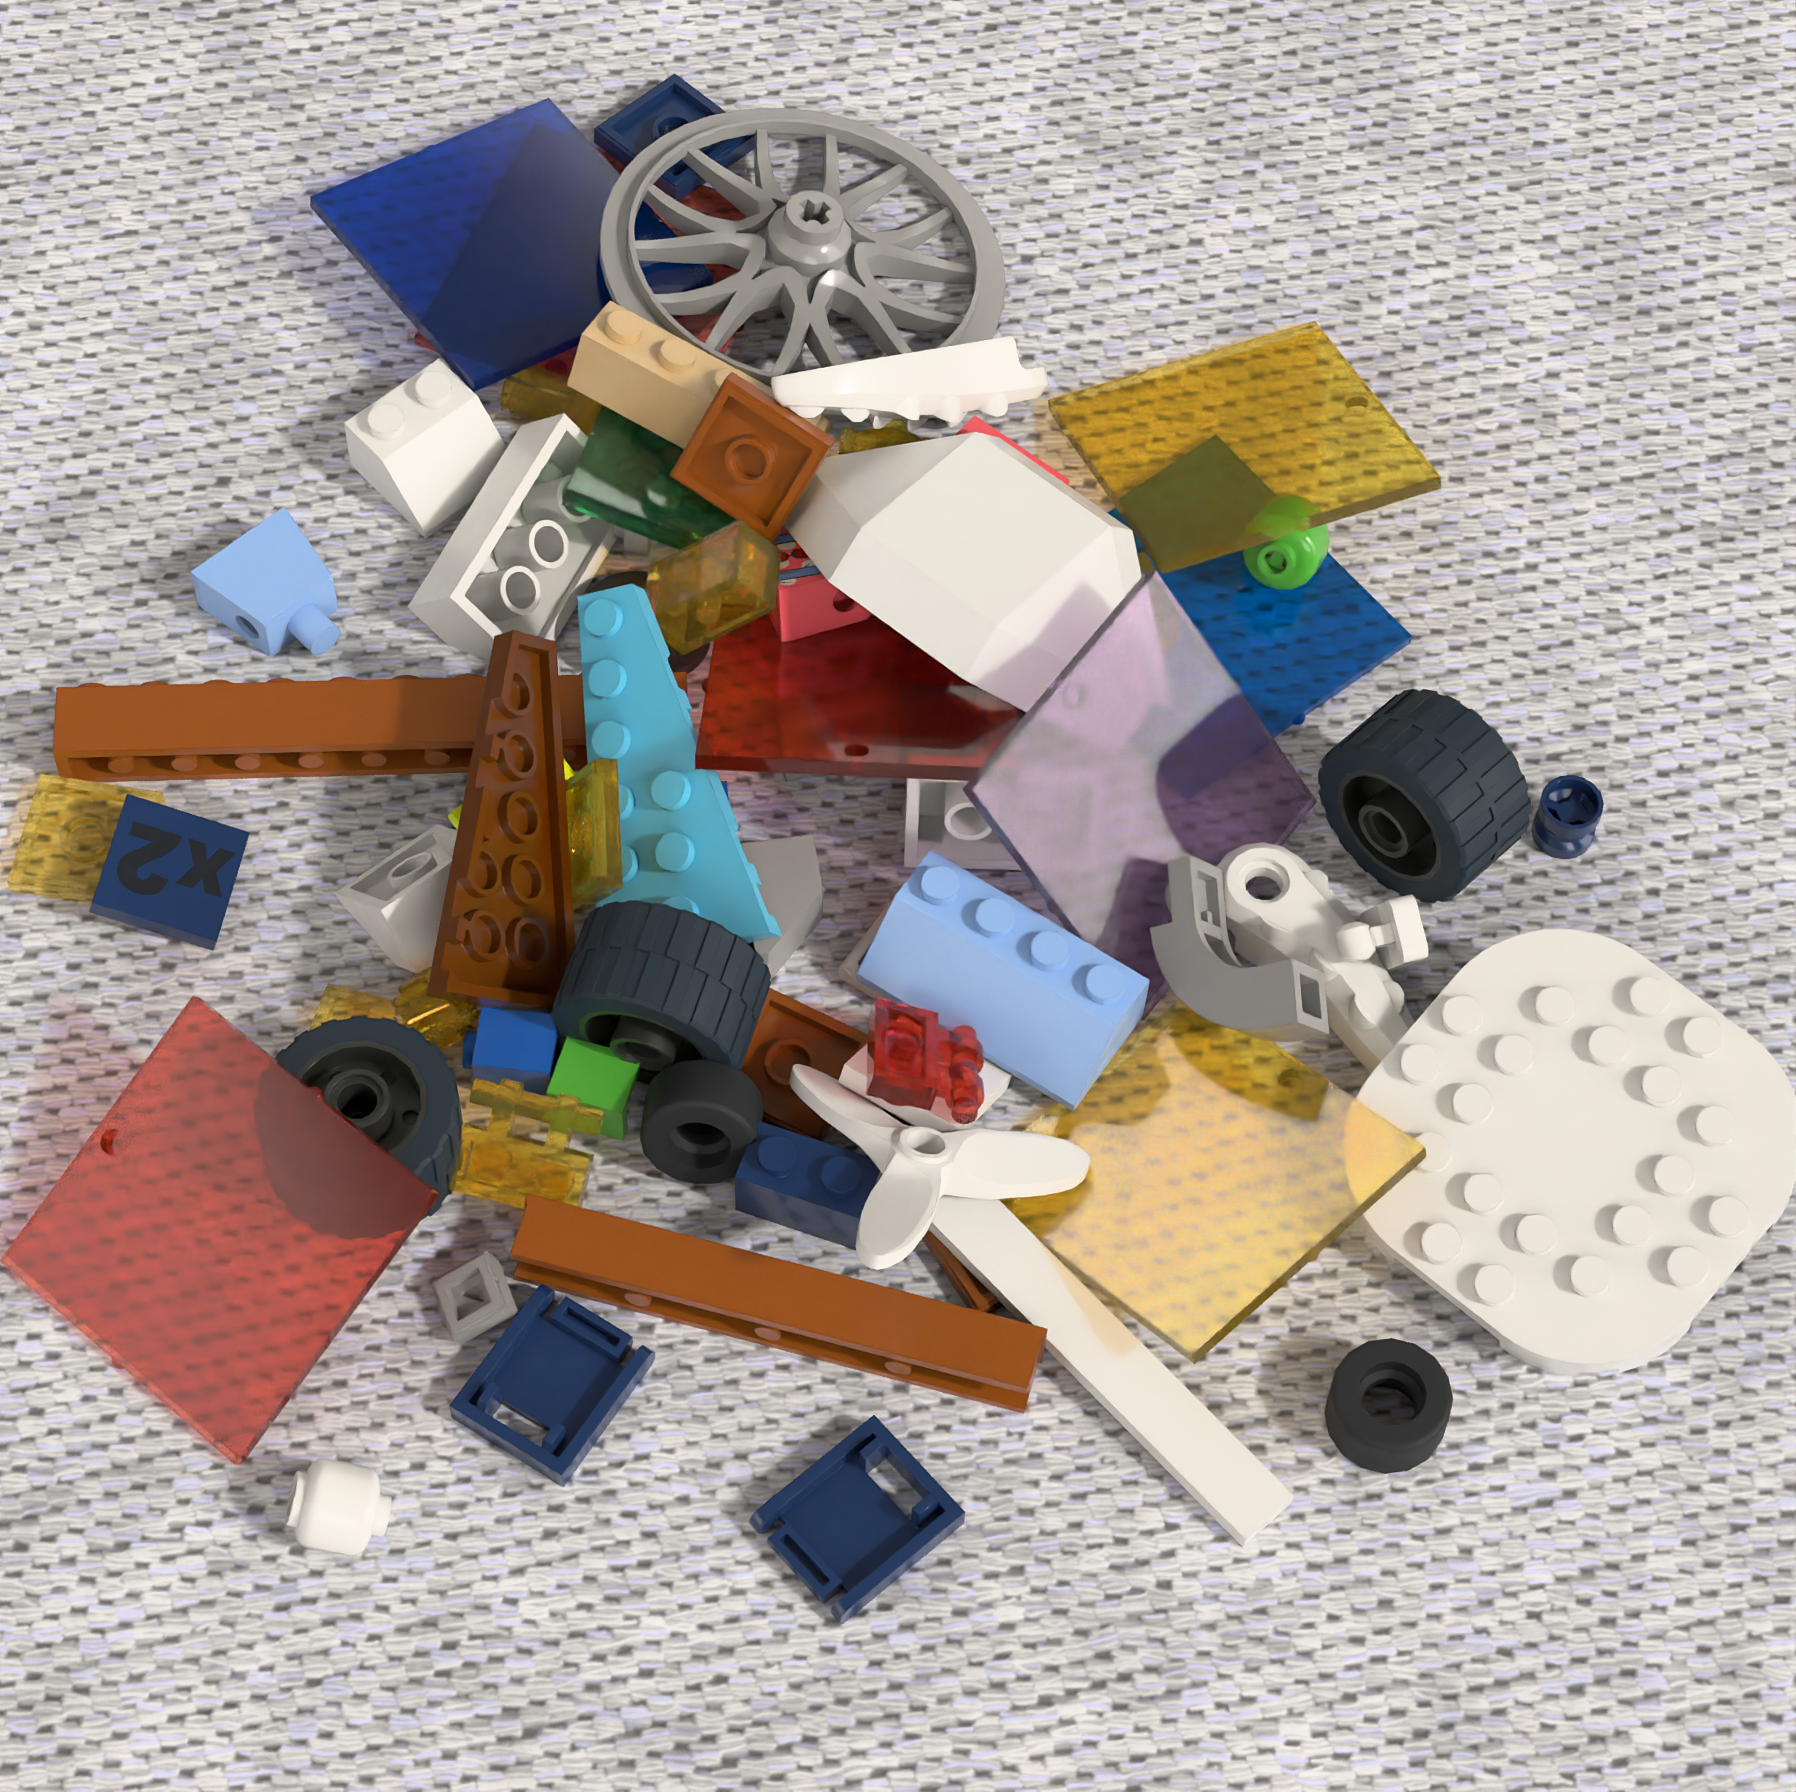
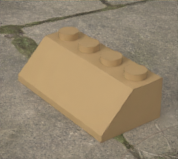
M612 301L606 304L582 333L567 386L683 449L688 444L724 379L731 372L774 399L771 387ZM821 414L815 418H804L827 434L830 433L833 423Z

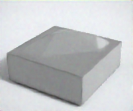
M487 1250L430 1281L451 1339L460 1344L469 1342L519 1313L497 1255Z

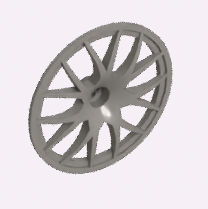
M755 108L725 112L693 121L663 135L642 150L618 178L604 208L599 236L600 262L605 284L613 302L771 388L772 377L789 374L805 342L822 368L845 364L831 336L827 319L830 309L854 319L888 356L912 352L896 326L921 332L951 334L946 341L937 347L942 348L992 339L996 333L1003 310L1006 287L1003 257L997 237L986 215L972 195L951 173L922 151L881 129L853 119L825 112L796 108ZM767 133H791L823 137L822 192L807 190L800 191L793 196L782 192L774 178L769 156ZM755 134V185L718 164L699 149L723 140ZM837 141L869 151L896 166L840 195ZM679 160H683L747 218L731 221L707 216L681 204L653 184L667 169ZM910 176H913L925 186L945 207L921 222L898 230L872 232L853 222L855 218ZM643 199L671 225L687 236L657 240H635V218ZM952 221H955L967 244L972 265L943 260L912 250L936 235ZM638 260L691 264H725L740 270V272L714 285L679 293L654 294L645 279ZM873 276L973 285L972 300L964 317L926 309L898 297L877 283ZM780 306L790 326V330L781 354L771 372L762 371L740 363L719 352L728 339L754 312ZM722 313L705 343L694 337L671 316ZM824 410L821 413L829 421L850 420L842 411Z

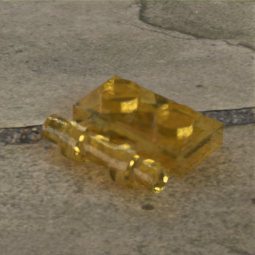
M476 1078L471 1089L469 1101L476 1105L492 1108L489 1126L469 1121L462 1124V1130H460L462 1132L461 1144L455 1159L456 1168L447 1189L525 1209L524 1201L527 1193L582 1207L594 1154L569 1148L574 1130L598 1137L604 1120V1111L580 1105L581 1098L560 1093L556 1099L524 1090V1083L503 1078L499 1084ZM516 1116L550 1124L546 1142L512 1133Z

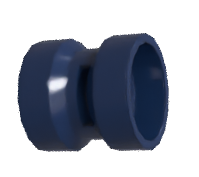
M1574 775L1559 776L1548 782L1542 791L1531 829L1533 840L1542 852L1551 857L1564 860L1577 858L1588 850L1592 845L1596 826L1599 824L1604 806L1601 792L1587 779Z

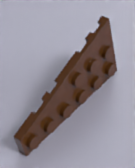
M511 630L494 636L426 996L501 1009L551 1014L552 1006L575 948L556 641Z

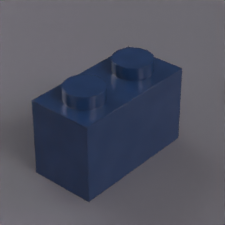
M758 1121L757 1140L754 1143H748L735 1175V1210L856 1250L857 1231L862 1210L871 1191L883 1174L870 1157Z

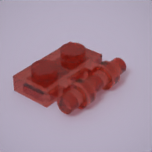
M875 997L868 1016L866 1095L881 1098L892 1105H909L931 1111L937 1096L945 1098L946 1105L951 1109L952 1118L957 1123L969 1124L975 1121L978 1116V1109L984 1102V1082L978 1075L983 1068L984 1049L977 1039L976 1031L967 1025L958 1026L953 1031L938 1028V1012Z

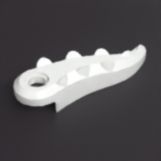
M1012 336L868 359L771 378L774 399L782 407L791 408L792 411L802 418H815L824 410L842 411L852 422H862L869 416V420L875 429H881L893 419H903L908 431L916 430L928 419L935 417L945 420L948 426L952 428L957 426L969 411L979 410L985 414L999 417L1006 413L1008 404L1039 398L1049 385L1046 367L1033 369L1021 367L1016 343Z
M1269 843L1245 844L1227 853L1217 867L1222 869L1227 928L1236 938L1234 951L1257 966L1293 958L1324 971L1328 1025L1357 1059L1373 1072L1415 1023L1405 1005L1406 997L1401 986L1397 982L1392 981L1376 951L1369 959L1356 963L1341 959L1335 933L1342 925L1355 922L1356 920L1329 888L1328 877L1321 870H1312L1300 857L1286 848ZM1254 877H1268L1277 883L1281 892L1271 900H1259L1248 893L1245 884Z

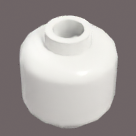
M319 1458L311 1464L307 1472L297 1471L295 1473L286 1508L285 1526L295 1528L297 1542L305 1548L346 1556H356L367 1547L371 1535L384 1536L389 1521L392 1497L380 1494V1480L373 1468Z

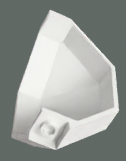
M972 432L825 457L785 524V528L828 582L959 677L1112 757L1123 740L1132 733L1139 723L1142 710L1146 705L1167 706L1133 531L999 437Z

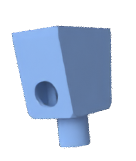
M284 507L191 571L198 605L267 655H275L296 639L313 655H321L328 651L339 638L340 629L328 618L338 608L333 577L295 520Z

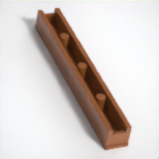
M527 1193L524 1201L525 1211L510 1251L511 1259L518 1261L513 1274V1279L535 1286L544 1284L554 1291L1007 1410L1025 1413L1038 1363L1043 1361L1047 1328Z

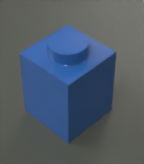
M491 1007L481 1008L478 1030L466 1031L462 1054V1067L464 1069H472L475 1093L547 1101L546 1092L563 1045L562 1037L555 1028L556 1025L552 1021L551 1014Z

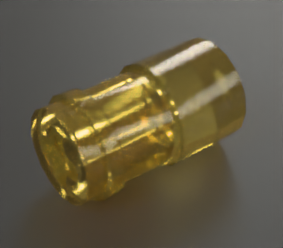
M516 361L510 368L502 387L500 396L501 410L510 413L513 418L519 420L528 419L534 422L565 413L596 445L601 442L608 428L613 429L618 420V415L613 414V410L567 386L569 377L544 369L542 365L533 361Z

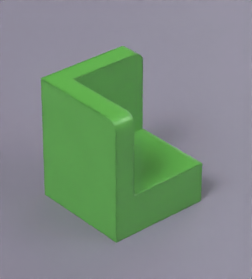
M567 1036L546 1092L549 1121L623 1141L628 1130L627 1105L641 1069L639 1068L640 1062L634 1064L623 1061L609 1047Z

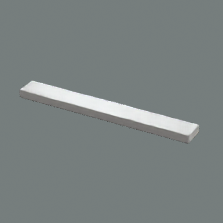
M946 1194L938 1199L937 1207L928 1229L1020 1322L1048 1329L1045 1348L1242 1547L1291 1504L1294 1495L999 1199H976Z

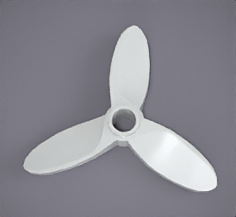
M794 1064L791 1071L789 1083L799 1098L821 1118L860 1146L883 1174L864 1205L856 1238L857 1257L864 1265L871 1269L888 1268L902 1261L913 1251L926 1234L932 1222L938 1199L944 1194L987 1200L1040 1196L1072 1189L1080 1184L1087 1175L1091 1162L1089 1154L1081 1147L1067 1140L1019 1131H998L978 1128L941 1133L928 1127H911L902 1124L873 1102L842 1086L838 1080L821 1071L801 1064Z

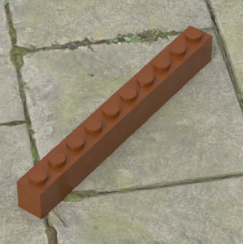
M672 672L678 687L685 690L688 698L687 672ZM466 673L454 678H419L413 675H400L392 679L357 680L352 677L341 676L332 678L329 681H294L287 678H275L267 682L232 683L216 679L203 684H168L161 681H149L141 685L127 686L84 683L77 687H57L52 752L61 783L468 773L487 677ZM582 673L579 675H558L563 757L572 770H588Z

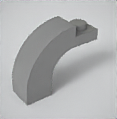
M1191 855L1167 860L1169 883L1165 889V899L1168 910L1172 915V922L1151 927L1150 932L1156 960L1161 972L1179 999L1203 1018L1260 1040L1294 1042L1329 1035L1324 971L1293 958L1255 967H1243L1235 957L1228 939L1222 869Z

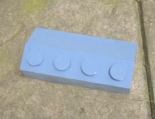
M933 850L928 852L895 895L856 977L858 981L1073 1112L1143 1017L1150 982L1146 977Z

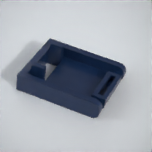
M541 1284L449 1405L451 1418L564 1487L655 1360V1352L641 1345L625 1367L620 1365L632 1348L633 1336L565 1296L550 1316L551 1322L548 1321L543 1315L552 1305L555 1299V1291ZM502 1403L549 1431L543 1438L542 1447L493 1418Z
M873 1415L757 1509L751 1516L749 1524L758 1534H763L776 1522L781 1521L783 1526L767 1538L768 1545L822 1604L827 1603L842 1589L846 1594L831 1609V1614L840 1624H844L962 1526L965 1520V1511L884 1424ZM885 1459L923 1498L912 1507L911 1520L868 1475L871 1470Z

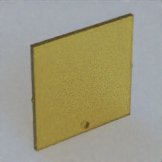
M1315 321L1188 359H1181L1171 364L1048 400L1050 414L1162 574L1291 535L1296 530L1305 532L1317 526L1441 489V476Z
M1179 999L1114 1055L1074 1112L1057 1102L1023 1131L1064 1139L1081 1147L1089 1154L1091 1159L1084 1180L1076 1187L1058 1193L1032 1197L1003 1198L999 1200L1069 1270L1193 1364H1196L1306 1264L1314 1262L1324 1248L1419 1165L1427 1155L1426 1148L1421 1143L1273 1042L1260 1040L1216 1024L1194 1012Z

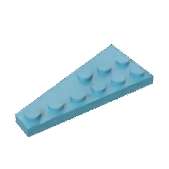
M628 584L577 596L596 908L616 901L637 900L647 903L656 902L677 909H684L696 913L705 919L712 920L724 926L725 929L733 934H737L747 943L782 937L775 916L768 914L758 887L762 886L756 868L754 864L747 861L736 834L739 826L704 740L697 736L689 715L693 710L685 690L678 687L667 659L670 652L645 590L634 584Z

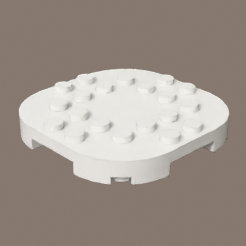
M1561 928L1530 931L1502 940L1470 960L1454 976L1365 1081L1350 1111L1345 1132L1344 1162L1348 1196L1360 1226L1384 1256L1393 1264L1398 1260L1498 1338L1499 1347L1529 1365L1561 1375L1579 1376L1580 1372H1603L1616 1369L1620 1373L1653 1360L1677 1343L1689 1330L1694 1318L1769 1228L1772 1229L1781 1217L1796 1182V1095L1785 1072L1763 1045L1632 948L1603 935L1582 930Z

